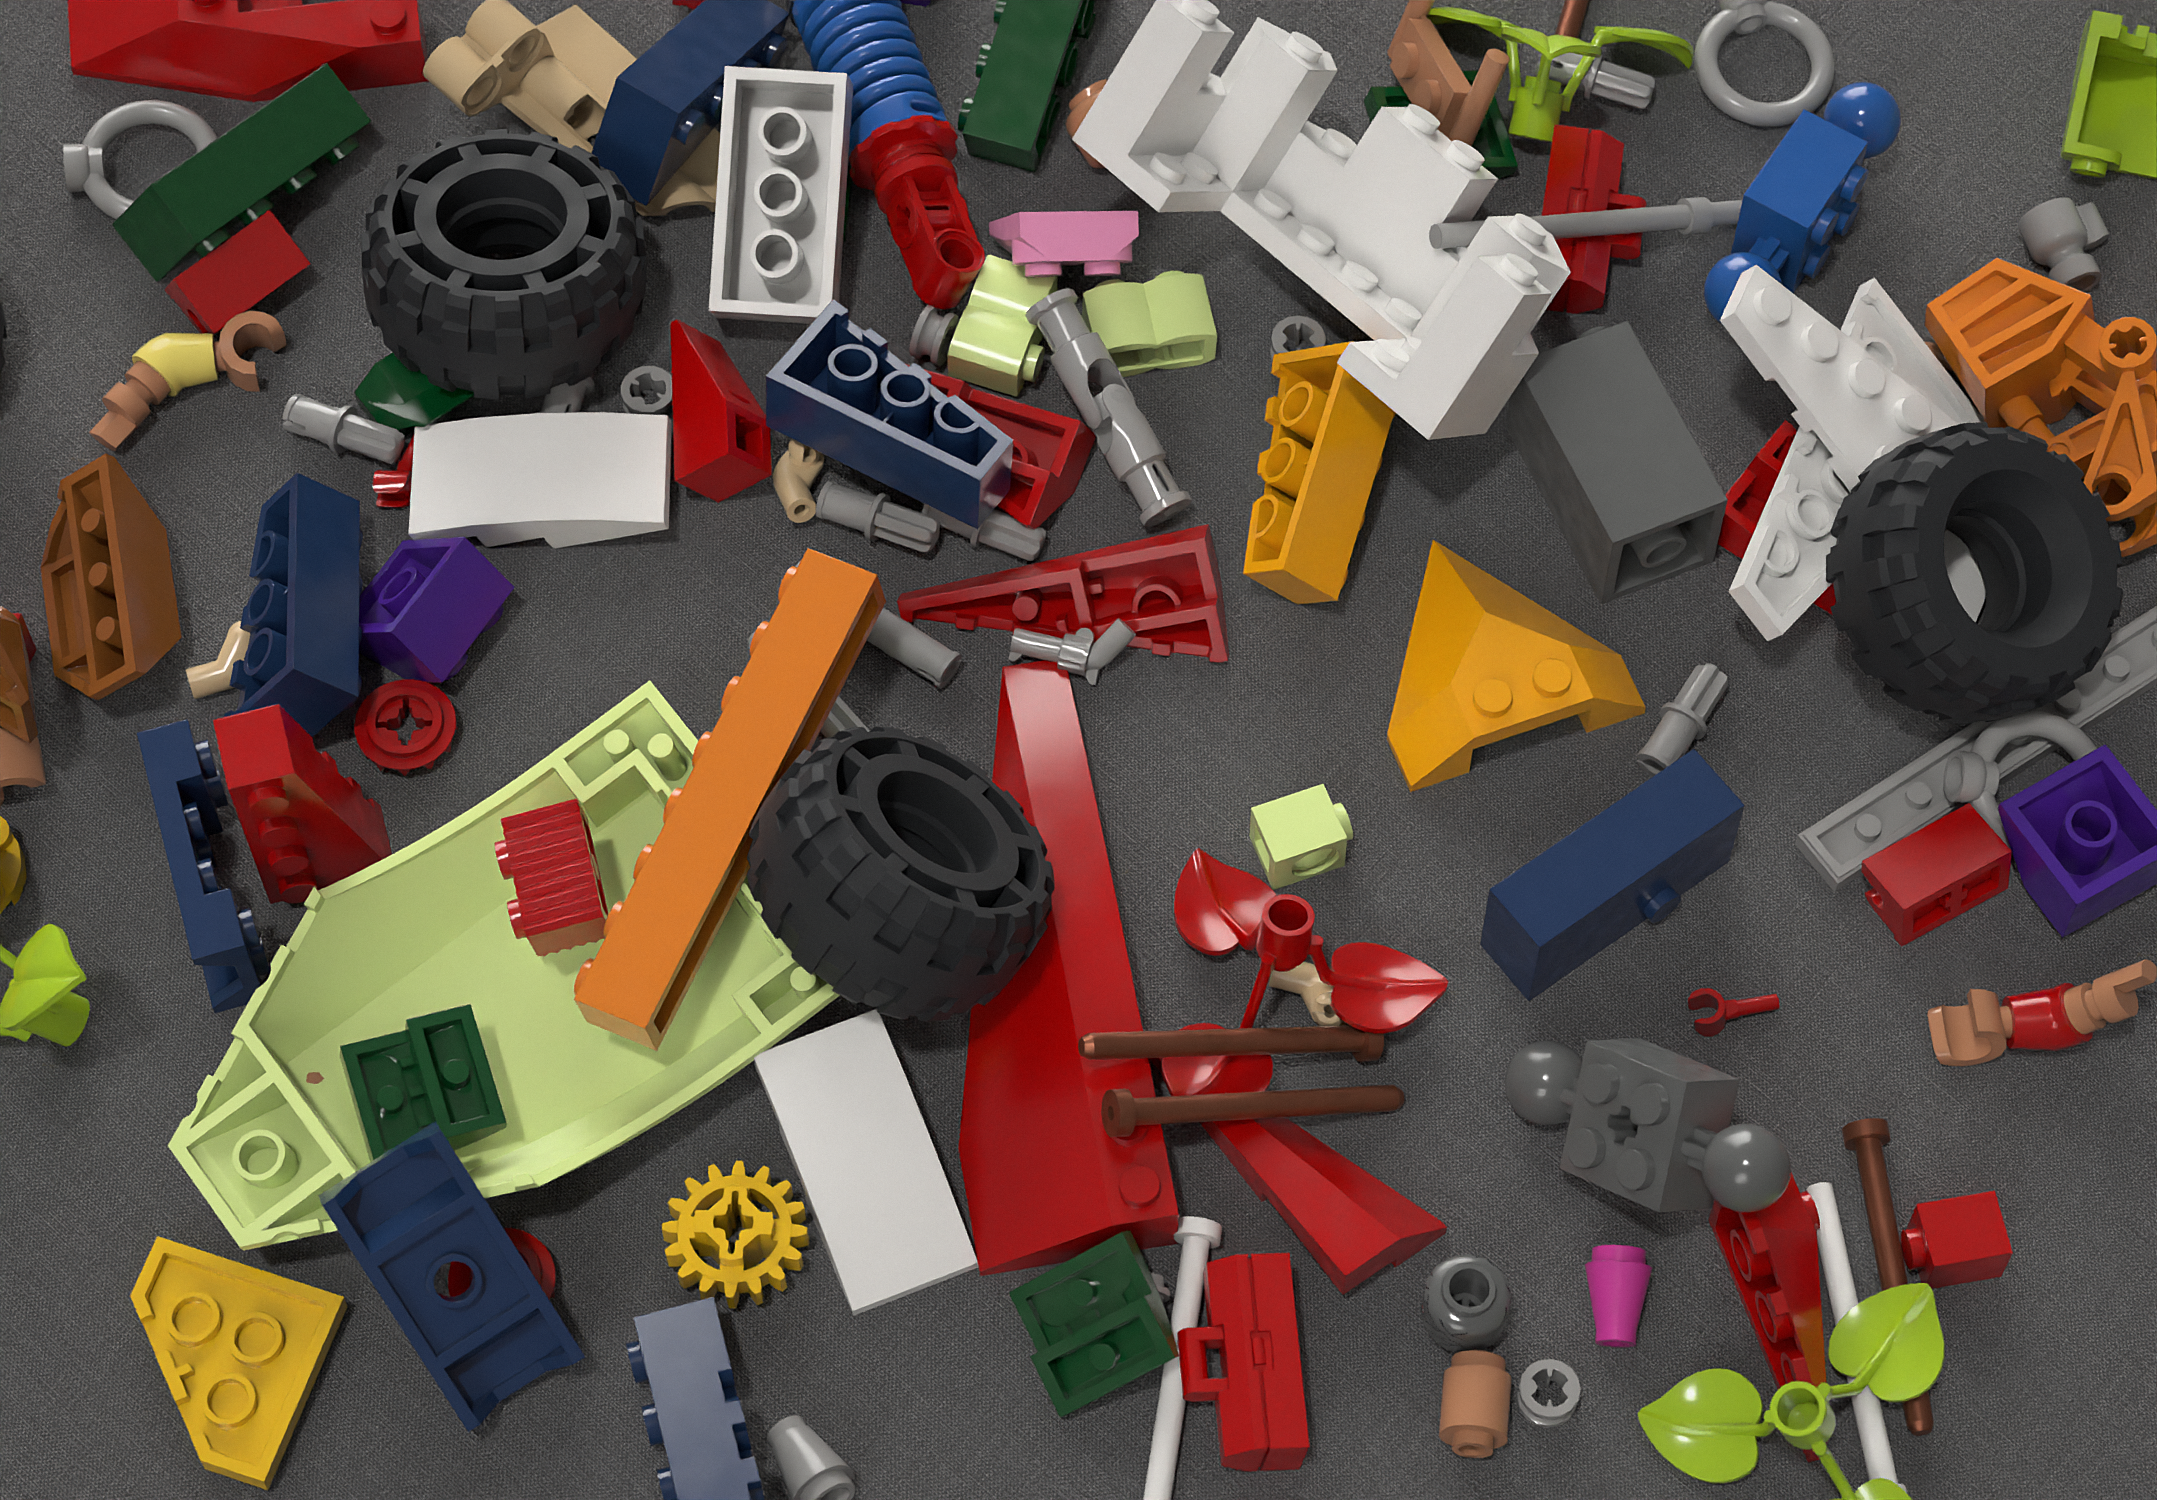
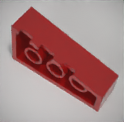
M279 704L213 720L228 791L270 904L282 901L286 903L305 902L313 887L317 890L323 889L392 855L381 806L373 798L366 800L363 797L361 786L351 776L344 778L338 772L336 761L326 751L319 753L314 748L312 737Z

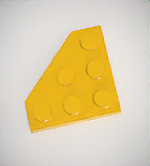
M157 1236L130 1297L182 1415L199 1459L205 1470L269 1490L348 1307L345 1298Z

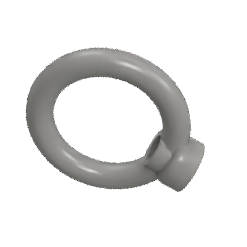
M1718 0L1721 12L1715 15L1702 30L1697 40L1694 54L1697 79L1710 101L1730 117L1756 126L1776 127L1788 125L1796 121L1803 109L1813 113L1828 96L1835 74L1832 48L1822 30L1805 14L1781 3L1768 0ZM1765 25H1772L1792 34L1804 46L1811 62V74L1805 88L1793 98L1776 103L1753 101L1737 93L1725 81L1718 65L1720 46L1730 33L1735 31L1738 34H1749L1760 30Z
M144 100L122 105L101 117L86 134L82 144L63 145L67 191H85L90 200L102 212L117 219L134 201L118 194L106 181L104 153L115 137L123 131L138 125L162 124L184 133L194 143L198 152L216 140L217 136L202 117L176 103Z
M2030 710L2005 719L1995 720L1979 735L1970 752L1953 751L1945 766L1944 792L1946 798L1951 802L1970 803L2010 850L2011 847L1998 812V804L1994 797L2000 778L1999 767L1994 760L1999 751L2010 741L2023 736H2038L2049 739L2065 749L2074 761L2097 749L2090 738L2076 725L2049 712Z

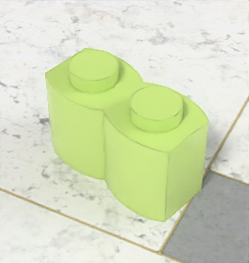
M988 254L977 276L969 303L959 320L947 354L948 376L1016 397L1019 395L1025 380L1035 382L1045 353V348L1039 346L1043 334L1038 325L1029 323L1025 314L1035 303L1057 291V276L1025 277V266L1012 265V261Z
M1167 271L1143 284L1112 279L1103 281L1094 288L1083 292L1082 318L1090 332H1097L1122 377L1141 374L1154 368L1177 369L1201 365L1215 359L1217 333L1203 275L1184 273L1182 271Z

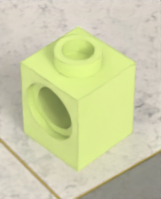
M1324 784L1251 808L1249 837L1272 890L1345 865L1347 841L1353 839L1351 822L1342 803L1332 804Z

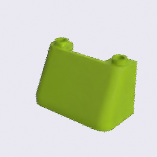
M2093 10L2083 28L2060 156L2071 162V172L2080 175L2105 177L2106 171L2111 170L2157 179V34L2149 32V26L2139 24L2133 31V34H2129V28L2122 25V15Z

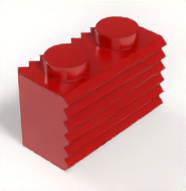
M578 798L501 818L505 840L495 842L494 846L498 865L504 880L513 878L516 888L517 899L507 901V908L517 940L526 937L536 955L545 957L549 953H559L562 949L571 950L575 946H584L588 942L596 943L600 939H605L604 926L609 911L588 817Z

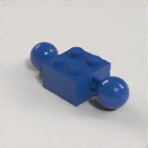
M1869 82L1849 84L1838 90L1831 97L1825 108L1823 119L1803 109L1743 195L1731 254L1719 260L1707 275L1704 285L1705 303L1710 314L1720 324H1722L1720 319L1741 273L1755 265L1759 266L1792 293H1794L1805 276L1814 279L1818 275L1830 253L1831 247L1827 245L1834 233L1844 236L1859 211L1860 204L1854 200L1860 193L1869 173V170L1862 167L1863 160L1884 153L1894 143L1900 131V110L1896 100L1886 89Z

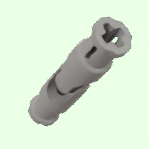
M1069 288L1058 290L1035 303L1026 312L1025 316L1030 324L1038 325L1054 353L1050 361L1084 421L1092 428L1096 435L1097 443L1113 473L1120 483H1127L1142 510L1139 519L1143 526L1152 527L1184 510L1190 505L1192 498L1187 491H1180L1164 463V459L1167 456L1144 414L1137 408L1129 387L1097 332H1090L1075 306L1078 299L1073 289ZM1088 381L1095 382L1103 387L1102 393L1093 398L1089 391Z

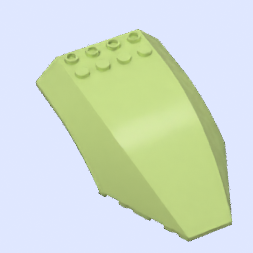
M651 681L645 683L528 771L444 826L387 858L320 890L313 887L304 903L307 911L286 947L281 945L271 962L269 978L262 986L256 988L231 1033L235 1037L215 1074L213 1076L207 1075L197 1093L198 1101L195 1109L189 1116L182 1119L168 1144L172 1153L243 1251L338 1230L323 1208L318 1195L370 1163L340 1060V1046L404 1031L406 1019L471 1004L507 1125L503 1130L454 1151L483 1197L489 1198L539 1187L599 1158L644 1133L723 1083L754 1061V1057L773 1047L840 996L832 991L834 987L815 973L810 975L792 959V951L781 939L774 938L761 917L763 910L761 903L754 901L747 876L657 1051L588 1023L574 1001L576 996L574 994V984L578 972L587 959H595L605 939H600L596 943L588 942L584 946H575L571 950L562 949L559 953H549L545 957L536 955L526 937L517 940L507 908V901L517 899L516 888L513 878L504 880L498 865L494 846L495 842L505 840L501 818L578 798L588 817L607 907L610 912L618 901L624 902L635 882L633 873L641 851L647 844L654 845L664 826L663 813L670 795L678 787L683 789L694 768L692 766V758L698 740ZM309 1072H319L324 1078L318 1084L306 1082Z

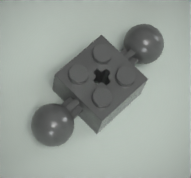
M1641 1038L1587 1040L1583 1059L1576 1051L1563 1043L1551 1040L1537 1041L1520 1049L1507 1067L1504 1080L1506 1095L1513 1109L1521 1117L1539 1125H1555L1570 1119L1559 1169L1658 1213L1712 1208L1714 1198L1729 1209L1739 1212H1755L1765 1209L1776 1202L1788 1186L1791 1162L1783 1142L1773 1132L1759 1125L1737 1124L1730 1126L1740 1079Z

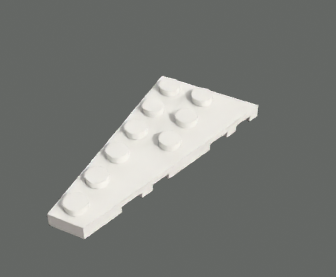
M1755 265L1741 273L1720 321L1765 381L1776 380L1796 406L1795 411L1791 415L1806 433L1813 429L1832 454L1826 461L1831 465L1850 492L1860 482L1858 476L1875 459L1889 453L1907 441L1959 424L1759 266ZM1946 529L1944 535V556L1948 576L1959 602L1976 623L1986 598L1983 575L1976 558L1967 545L1959 537Z
M1875 277L1861 284L1841 331L1959 424L1985 422ZM1800 426L1729 589L1731 596L1767 641L1783 635L1832 584L1826 582V555L1830 553V548L1836 545L1837 538L1831 535L1830 530L1844 497L1851 494L1831 465L1826 461L1832 455L1813 429L1805 433Z

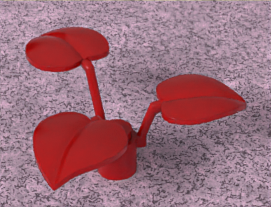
M1197 848L1190 856L1178 880L1174 899V920L1176 928L1185 942L1193 948L1213 956L1225 955L1234 950L1239 944L1248 951H1252L1256 947L1257 953L1261 958L1260 969L1239 1029L1253 1028L1271 972L1273 970L1279 972L1293 970L1302 964L1308 955L1312 957L1321 982L1334 986L1330 997V1004L1334 1013L1350 1026L1365 1032L1390 1033L1410 1025L1442 997L1447 990L1449 981L1427 964L1398 950L1376 943L1355 942L1338 947L1332 955L1330 969L1322 951L1323 938L1319 935H1312L1315 914L1313 908L1306 900L1291 894L1276 895L1259 878L1216 860L1200 848ZM1196 1023L1184 1026L1179 1030L1225 1028L1212 1023ZM1269 1054L1167 1057L1161 1059V1072L1170 1096L1263 1092L1268 1090L1272 1080L1273 1060Z

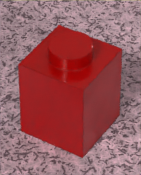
M1995 1190L1916 1204L1906 1229L1901 1231V1246L1907 1267L1910 1270L1917 1269L1921 1283H1927L1932 1289L2001 1277L2013 1254Z

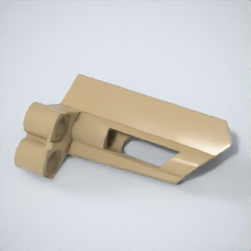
M486 0L470 17L465 29L466 33L461 38L456 36L445 40L433 51L426 61L423 76L467 116H475L498 103H502L538 133L558 137V143L569 148L577 145L591 153L593 146L586 139L597 134L617 76L636 61L637 58L576 4L535 26L507 0ZM714 128L647 206L634 199L636 211L642 216L667 215L671 210L683 206L704 205L711 212H715L720 133Z

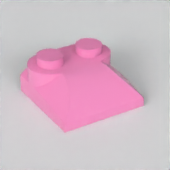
M1138 211L1018 212L989 222V235L1012 254V265L1025 266V277L1061 276V265H1084V276L1120 275V264L1133 262L1132 241L1139 236Z

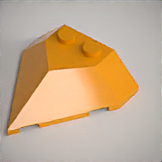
M1432 540L1387 732L1388 744L1410 792L1469 773L1472 752L1475 748L1577 714L1586 733L1645 713L1646 707L1620 654L1437 541Z

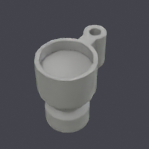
M2070 198L2052 199L2037 205L2020 218L2017 226L2024 243L2035 262L2044 266H2050L2049 279L2082 292L2090 290L2101 280L2102 274L2093 256L2084 253L2088 249L2099 246L2110 236L2094 203H2086L2076 207Z

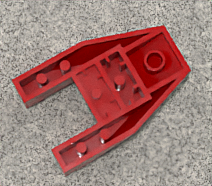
M67 0L70 58L73 75L248 102L274 100L326 63L348 91L429 82L423 76V69L428 59L425 31L418 0H342L305 5L304 0Z

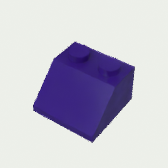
M465 537L403 540L359 597V626L362 629L359 653L404 679H415L425 682L446 681L456 675L465 665L468 659L466 651L477 636L490 629L500 619L504 611L502 603L515 587Z
M2106 744L2006 799L1998 806V812L2024 888L2062 938L2157 884V810Z

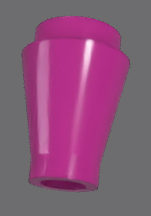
M1600 1245L1593 1247L1592 1262L1585 1264V1271L1596 1328L1595 1343L1601 1346L1618 1348L1636 1346L1637 1328L1652 1272V1267L1646 1264V1250L1627 1245Z

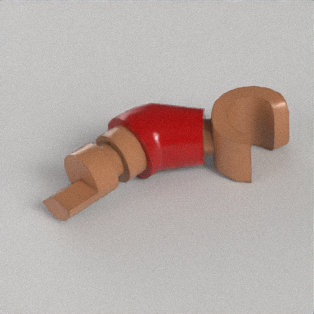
M2145 959L2098 977L2093 981V985L2083 983L2074 986L2071 983L2065 982L2047 989L2006 996L2003 998L2001 1006L1999 1005L1996 993L1984 989H1970L1967 994L1968 1005L1957 1007L1941 1005L1928 1009L1927 1017L1935 1055L1940 1064L1970 1066L1988 1062L2001 1056L2006 1049V1045L2012 1049L2057 1051L2088 1042L2093 1037V1032L2106 1026L2107 1021L2115 1024L2138 1013L2139 1006L2135 989L2155 982L2157 966L2152 961Z

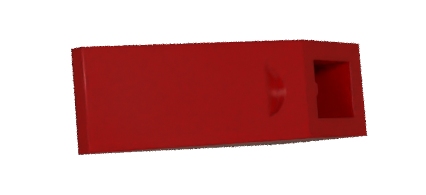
M676 319L670 323L675 482L719 503L772 475L770 427L766 426L765 413L720 341Z

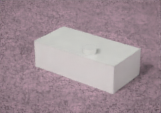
M725 66L709 311L716 318L812 324L833 299L839 303L853 83L847 73Z

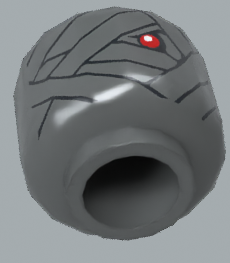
M1470 1254L1449 1257L1435 1266L1426 1279L1421 1305L1424 1328L1434 1342L1453 1352L1482 1351L1495 1343L1506 1328L1512 1295L1507 1278L1494 1263L1484 1257Z

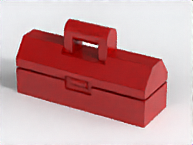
M1554 124L1541 216L1645 208L1647 202L1642 197L1618 194L1624 143L1602 130L1592 129L1591 133H1588L1589 129ZM1643 232L1555 239L1571 273L1546 310L1563 312L1564 308H1567L1566 313L1578 314L1602 308L1609 258H1638L1641 253Z
M1290 1253L1251 1254L1250 1258H1248V1254H1236L1207 1262L1203 1271L1208 1327H1190L1177 1332L1183 1399L1186 1401H1215L1221 1466L1245 1472L1257 1471L1259 1467L1260 1471L1299 1470L1309 1449V1437ZM1206 1349H1219L1222 1378L1208 1379Z

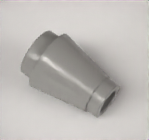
M793 1415L786 1417L770 1429L767 1434V1441L772 1447V1452L791 1500H852L856 1492V1487L851 1481L853 1478L852 1468L810 1426L806 1425L801 1416Z

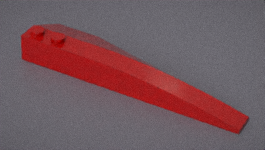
M1047 660L1002 667L992 782L1003 792L1007 790L1023 807V815L1031 826H1036L1048 851L1045 861L1051 862L1054 871L1055 889L1051 894L1052 911L1045 920L1048 928L1028 959L995 998L986 1005L977 1003L971 1008L958 1152L980 1276L1065 1263L1115 1235L1131 1230L1140 1250L1178 1244L1174 1240V1234L1178 1231L1179 1213L1161 1124L1136 1125L1130 1136L1110 1137L1106 1133L1102 1122V1100L1107 1090L1128 1089L1133 1098L1156 1097L1149 1059L1088 1060L1081 1056L1078 1051V1041L1087 1033L1140 1032L1143 1029L1068 670L1057 669L1058 663Z

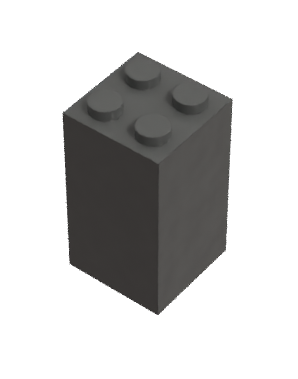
M1625 321L1609 328L1605 326L1591 328L1582 333L1576 340L1552 349L1550 347L1537 348L1538 356L1509 397L1505 427L1600 604L1712 563L1728 499L1629 322Z

